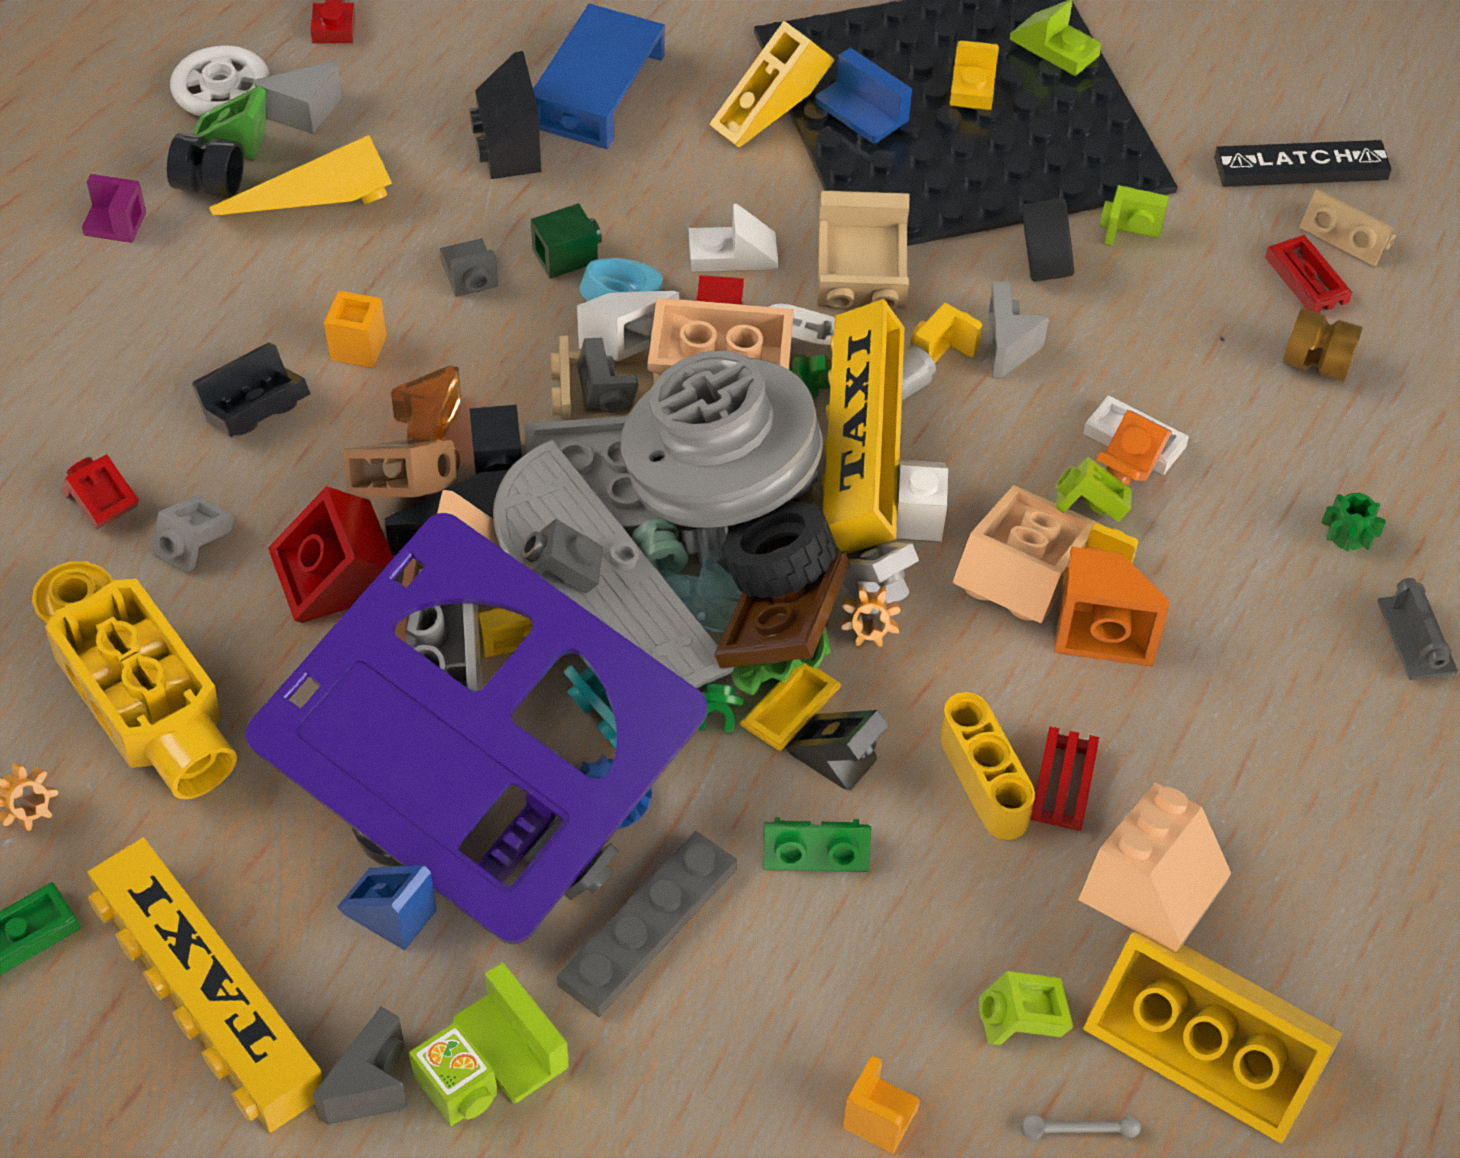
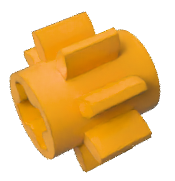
M861 584L859 585V596L854 601L847 598L842 600V607L845 611L852 613V616L841 620L842 630L854 628L857 646H860L865 639L875 640L876 645L882 647V637L887 631L897 634L899 632V624L889 616L896 615L901 611L900 603L897 601L887 603L885 600L886 587L883 585L876 593L867 592L866 588ZM873 608L879 610L880 619L873 617L869 623L862 621V613L869 614Z
M16 762L12 765L11 774L3 778L0 776V807L3 808L0 812V823L7 827L17 817L20 826L30 831L33 825L32 820L40 816L51 818L52 814L47 809L49 798L58 795V791L50 786L41 785L46 779L47 772L36 767L27 776L24 766ZM22 787H26L31 790L30 795L22 797V806H18L13 802L14 798L22 796Z

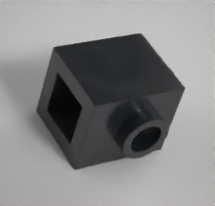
M517 405L469 408L475 475L481 472L509 470L522 457Z

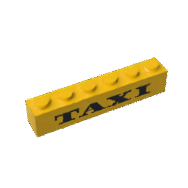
M884 299L836 315L834 336L830 339L833 356L832 369L828 372L830 403L826 406L828 419L827 439L824 440L826 464L825 474L821 478L824 492L823 513L837 547L841 551H845L846 554L896 540L905 327Z
M144 837L87 871L94 890L87 898L95 913L104 924L112 919L120 929L119 932L115 933V936L127 957L132 962L140 957L145 963L148 970L143 972L144 977L158 999L163 1000L167 996L170 997L177 1007L172 1014L185 1036L189 1040L198 1036L207 1049L202 1051V1056L215 1077L220 1081L228 1076L237 1089L232 1093V1097L245 1118L251 1122L258 1117L270 1134L315 1104L313 1093L323 1082L321 1069Z

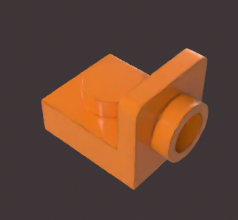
M1127 410L1107 450L1100 451L1096 460L1107 465L1105 470L1124 484L1129 485L1132 479L1147 481L1172 431L1132 410Z

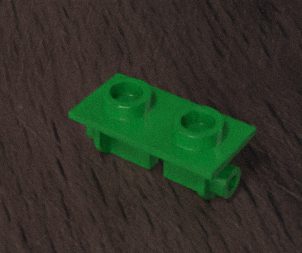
M775 817L774 822H764L763 870L869 872L871 826L869 824H859V819H853V822L821 821V825L811 824V821H780V817Z

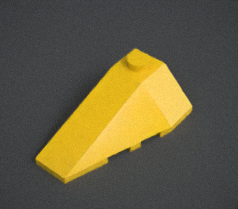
M370 135L213 205L209 209L214 216L351 202L361 198L365 206L387 196L385 186L392 184Z

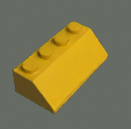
M1137 931L1130 934L1083 1027V1030L1281 1144L1288 1135L1343 1034L1186 945L1182 944L1177 953Z

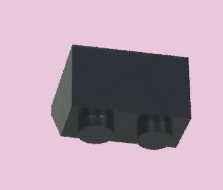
M519 51L514 52L475 90L476 108L469 109L472 133L481 134V137H476L478 159L480 163L487 162L491 179L541 172L538 106L524 52Z

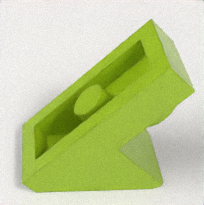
M1067 0L1034 13L1010 33L1011 41L1074 76L1078 75L1099 57L1102 44L1069 25L1072 0Z

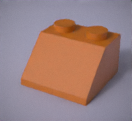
M1071 547L1058 608L1054 653L1153 667L1169 610V599L1122 553L1103 551L1098 548Z

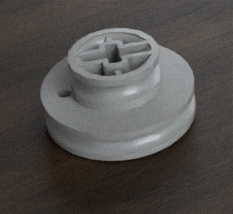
M726 350L701 352L681 359L665 370L652 388L633 407L625 421L621 434L622 456L634 491L642 504L653 514L664 520L683 526L700 528L723 527L743 523L767 514L783 505L809 481L818 466L823 446L822 433L816 417L813 398L805 383L796 374L781 365L765 360L748 358L744 354ZM664 457L661 461L653 462L655 458Z

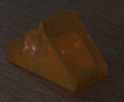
M449 365L392 389L391 399L394 418L399 422L409 423L407 440L445 438L461 400L459 367Z

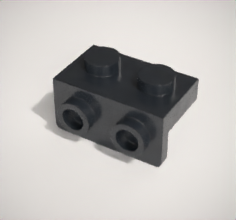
M270 342L192 383L207 422L230 437L251 432L257 427L258 422L273 414H282L292 410L297 405V401L311 394L305 378L284 367L277 347Z

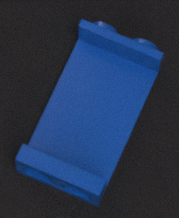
M589 3L533 88L538 106L539 130L608 149L614 140L613 114L647 58L662 61L665 56V24Z

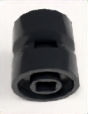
M178 133L174 136L167 157L166 172L170 187L191 192H198L203 187L207 194L229 198L237 194L244 171V151L241 143L214 138L208 144L206 138L199 135Z

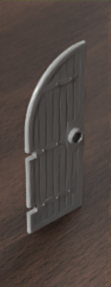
M549 441L529 451L508 470L499 485L493 507L494 529L502 550L523 564L521 549L528 536L535 531L540 532L553 520H560L603 546L599 584L588 593H584L547 570L540 575L541 578L695 688H699L733 672L734 667H719L714 656L718 645L554 441Z

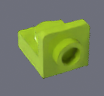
M1118 185L1114 202L1105 201L1100 220V227L1107 228L1104 244L1113 246L1117 229L1160 239L1170 196Z
M1088 456L1077 468L1074 466L1067 468L1055 485V489L1058 490L1056 508L1062 513H1065L1080 495L1083 496L1085 503L1099 515L1108 514L1118 523L1131 510L1132 489Z
M1006 971L979 996V1013L981 1020L984 1022L989 1044L1001 1045L1015 1032L1062 1037L1073 1028L1061 978Z

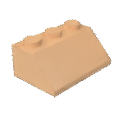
M1154 782L1100 847L1078 900L1177 953L1228 881L1231 871L1202 806L1188 800L1181 791L1171 787H1163Z

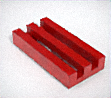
M1305 234L1267 248L1266 260L1307 310L1320 313L1321 307L1328 311L1335 308L1336 302H1339L1341 305L1350 302L1353 292ZM1294 249H1296L1297 252L1301 255V257L1306 261L1305 263L1296 254ZM1315 275H1317L1320 278L1324 285L1329 289V292L1319 282Z
M1049 726L1030 820L1081 831L1100 737L1090 735L1089 740L1079 739L1080 733L1069 731V735L1065 736L1059 734L1060 728ZM1055 748L1065 750L1054 810L1052 812L1043 810ZM1077 752L1085 754L1074 815L1070 816L1064 814L1075 754Z

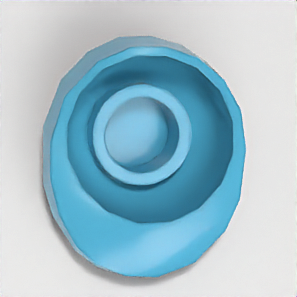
M604 258L591 261L587 265L579 285V291L586 301L607 293L661 291L663 278L658 270L645 263L623 258Z

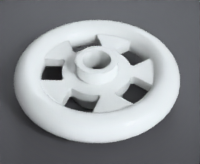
M229 45L212 46L195 51L179 62L171 75L170 90L174 100L180 107L191 114L201 116V114L229 101H212L213 98L219 100L230 98L231 100L247 92L240 90L242 82L253 83L249 89L251 90L255 88L254 79L271 75L266 63L250 50ZM232 63L245 67L241 71H237ZM204 67L203 70H202V74H200L198 71H196V70H198V69ZM200 85L202 92L193 95L189 92L188 87Z

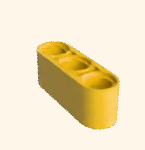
M956 693L945 703L939 738L941 746L987 831L998 839H1017L1026 832L1029 826L1035 798L1034 787L988 703L975 693ZM980 764H989L993 767H985ZM1002 805H1012L1015 809L1005 808Z

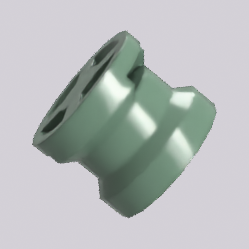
M657 518L649 520L635 529L632 540L663 578L670 577L685 567L688 562V554L684 545L679 542L680 531L677 524Z

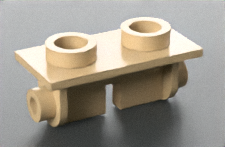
M1319 189L1315 190L1299 226L1304 231L1374 267L1383 249L1388 250L1395 239V235L1391 233L1393 230L1392 226Z

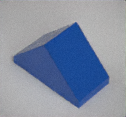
M425 865L369 868L337 908L347 917L405 951L437 911L431 872Z

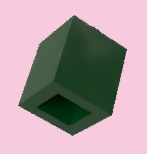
M579 203L531 219L532 250L550 279L587 267L591 261L598 260V244L602 242V234L597 221L594 218L589 219Z

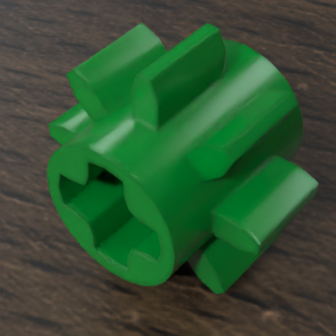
M1360 492L1350 493L1346 496L1337 494L1333 506L1326 507L1321 521L1325 526H1330L1326 539L1328 541L1332 540L1335 545L1345 549V551L1357 550L1361 547L1367 550L1371 549L1374 538L1381 536L1386 523L1385 519L1376 517L1381 505Z

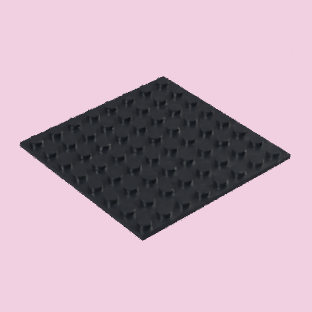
M900 0L785 21L835 59L810 95L789 110L824 190L909 194L907 246L1023 223L1022 205L1027 203L1064 199L1066 201L1067 213L1071 214L1102 208L1105 201L1114 202L1118 185L1162 195L1176 193L1178 186L1101 51L1099 57L1078 75L1074 76L1010 40V33L1034 13L1067 0ZM1072 1L1069 25L1093 38ZM783 21L754 26V34L762 50ZM958 41L988 43L999 46L991 110L950 106ZM849 48H852L912 88L909 121L877 143L870 142L815 104L816 95L837 81L839 55Z

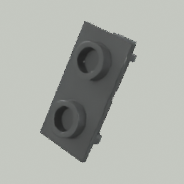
M1405 578L1397 584L1398 590L1395 596L1378 598L1377 602L1409 680L1458 673L1450 653L1451 649L1443 637L1426 597L1423 584L1416 582L1414 578Z

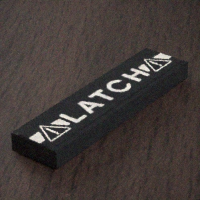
M1382 140L1217 146L1214 155L1222 187L1388 180L1392 170Z

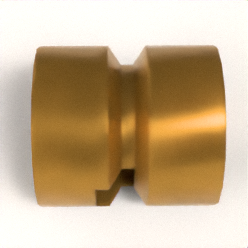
M1301 308L1282 363L1306 371L1312 366H1316L1319 375L1344 382L1363 327L1343 320H1337L1335 323L1329 324L1326 315Z

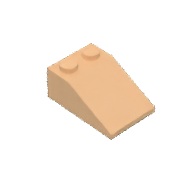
M657 298L648 357V370L661 376L665 370L681 359L701 352L722 350L744 354L748 358L769 361L789 370L794 309Z
M1013 485L970 533L952 583L964 588L967 594L976 599L993 601L1008 608L1014 616L1020 619L1034 620L1042 624L1062 593L1071 547L1085 548L1090 529L1094 523L1099 522L1069 509L1062 513L1056 508V503Z

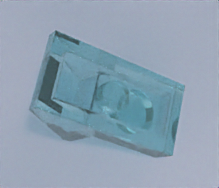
M706 556L699 577L657 569L705 630L718 633L725 632L742 594L737 589L730 573L713 559Z

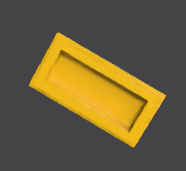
M803 664L792 670L786 682L779 681L743 718L740 725L781 752L839 690L842 684L820 669Z

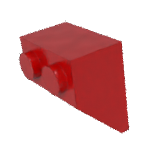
M325 486L268 547L294 621L301 623L349 609L393 560V555L371 501Z

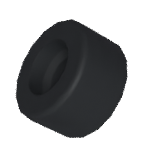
M1054 199L1022 205L1031 280L1036 282L1073 276L1075 272L1066 201L1064 199Z

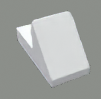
M733 204L732 227L689 228L690 272L778 270L775 231L738 204Z

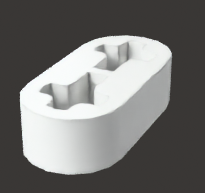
M780 303L770 306L794 309L790 352L800 355L805 354L810 358L815 355L825 354L827 360L832 359L833 352L830 339L834 336V317L789 304Z

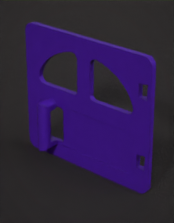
M438 513L431 516L251 719L246 727L245 736L250 748L257 755L402 866L425 865L431 872L433 889L504 943L519 944L532 935L704 722L707 716V701L702 692L462 520L450 513ZM414 558L424 568L405 588L395 579ZM471 603L494 606L520 614L530 619L533 627L529 635L484 688L479 691H471L398 638L395 634L397 623L412 613L425 608L444 604ZM568 653L580 655L590 666L602 684L613 711L617 734L616 751L608 774L602 778L593 779L587 777L511 720L514 711L556 661ZM310 677L320 687L302 708H299L288 700ZM511 785L518 786L526 792V805L478 863L472 861L460 852V844L505 790ZM557 816L561 818L562 824L514 884L510 886L504 885L505 879Z

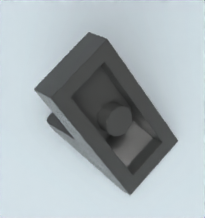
M380 1006L313 1093L318 1117L321 1121L329 1125L398 1111L407 1106L403 1084L385 1073L395 1066L404 1049L399 1016Z

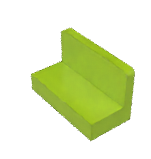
M502 962L485 973L487 995L453 1017V1023L456 1021L495 1070L497 1084L511 1102L517 1103L569 1068L568 1047L566 1040Z

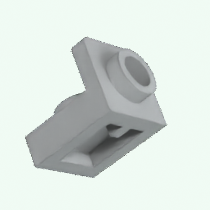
M200 495L158 512L152 551L158 557L187 573L195 569L200 546L232 532L234 515Z

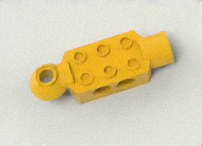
M69 561L54 566L44 573L33 588L32 604L37 616L47 624L45 628L54 658L129 767L154 766L173 795L178 799L197 798L219 786L233 771L237 762V754L216 726L221 719L215 685L137 579L113 580L112 576L101 566L87 561Z

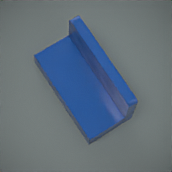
M849 48L839 55L837 81L816 95L815 104L870 142L877 143L909 121L912 88L852 48Z

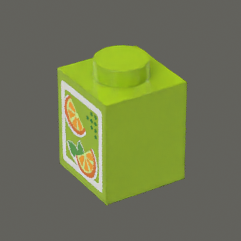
M456 1021L409 1052L413 1078L450 1127L463 1118L473 1119L479 1116L491 1105L493 1098L498 1095L495 1070Z

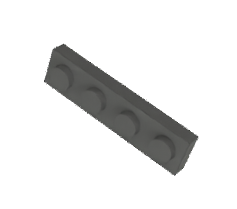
M695 831L557 975L558 987L596 1016L600 1017L737 870V859L698 831Z

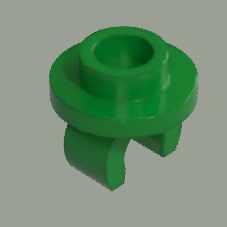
M805 354L794 357L793 367L789 370L805 383L813 399L818 397L819 389L830 388L828 372L832 367L828 368L827 356L825 354L815 355L811 358H808Z
M705 684L702 694L707 701V716L698 729L705 731L708 716L711 713L719 712L726 718L724 732L732 734L736 720L733 711L729 707H743L744 698L734 696L735 687Z

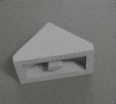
M336 61L254 79L255 87L260 85L266 91L267 119L311 134L315 133L342 99L339 69Z

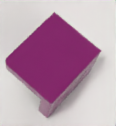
M90 174L87 186L92 206L82 225L83 234L90 237L133 243L146 215L139 181Z

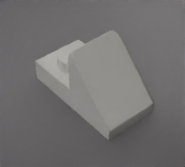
M993 281L988 309L992 378L1002 379L1044 346L1049 318L1045 315H1020L1019 300H1012L1011 282Z
M886 542L846 554L850 566L842 584L855 599L859 596V585L863 584L867 592L876 593L882 585L885 586V600L887 603L898 602L907 597L909 589L903 578L905 576L904 569L919 561L912 543ZM873 608L870 614H877L879 610Z

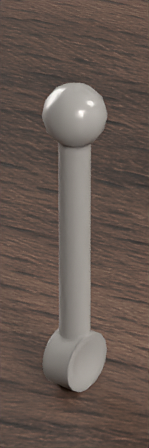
M1032 1114L1025 1117L1022 1124V1133L1030 1140H1037L1044 1133H1121L1124 1137L1133 1138L1141 1131L1139 1120L1131 1115L1124 1116L1120 1121H1044L1040 1116Z

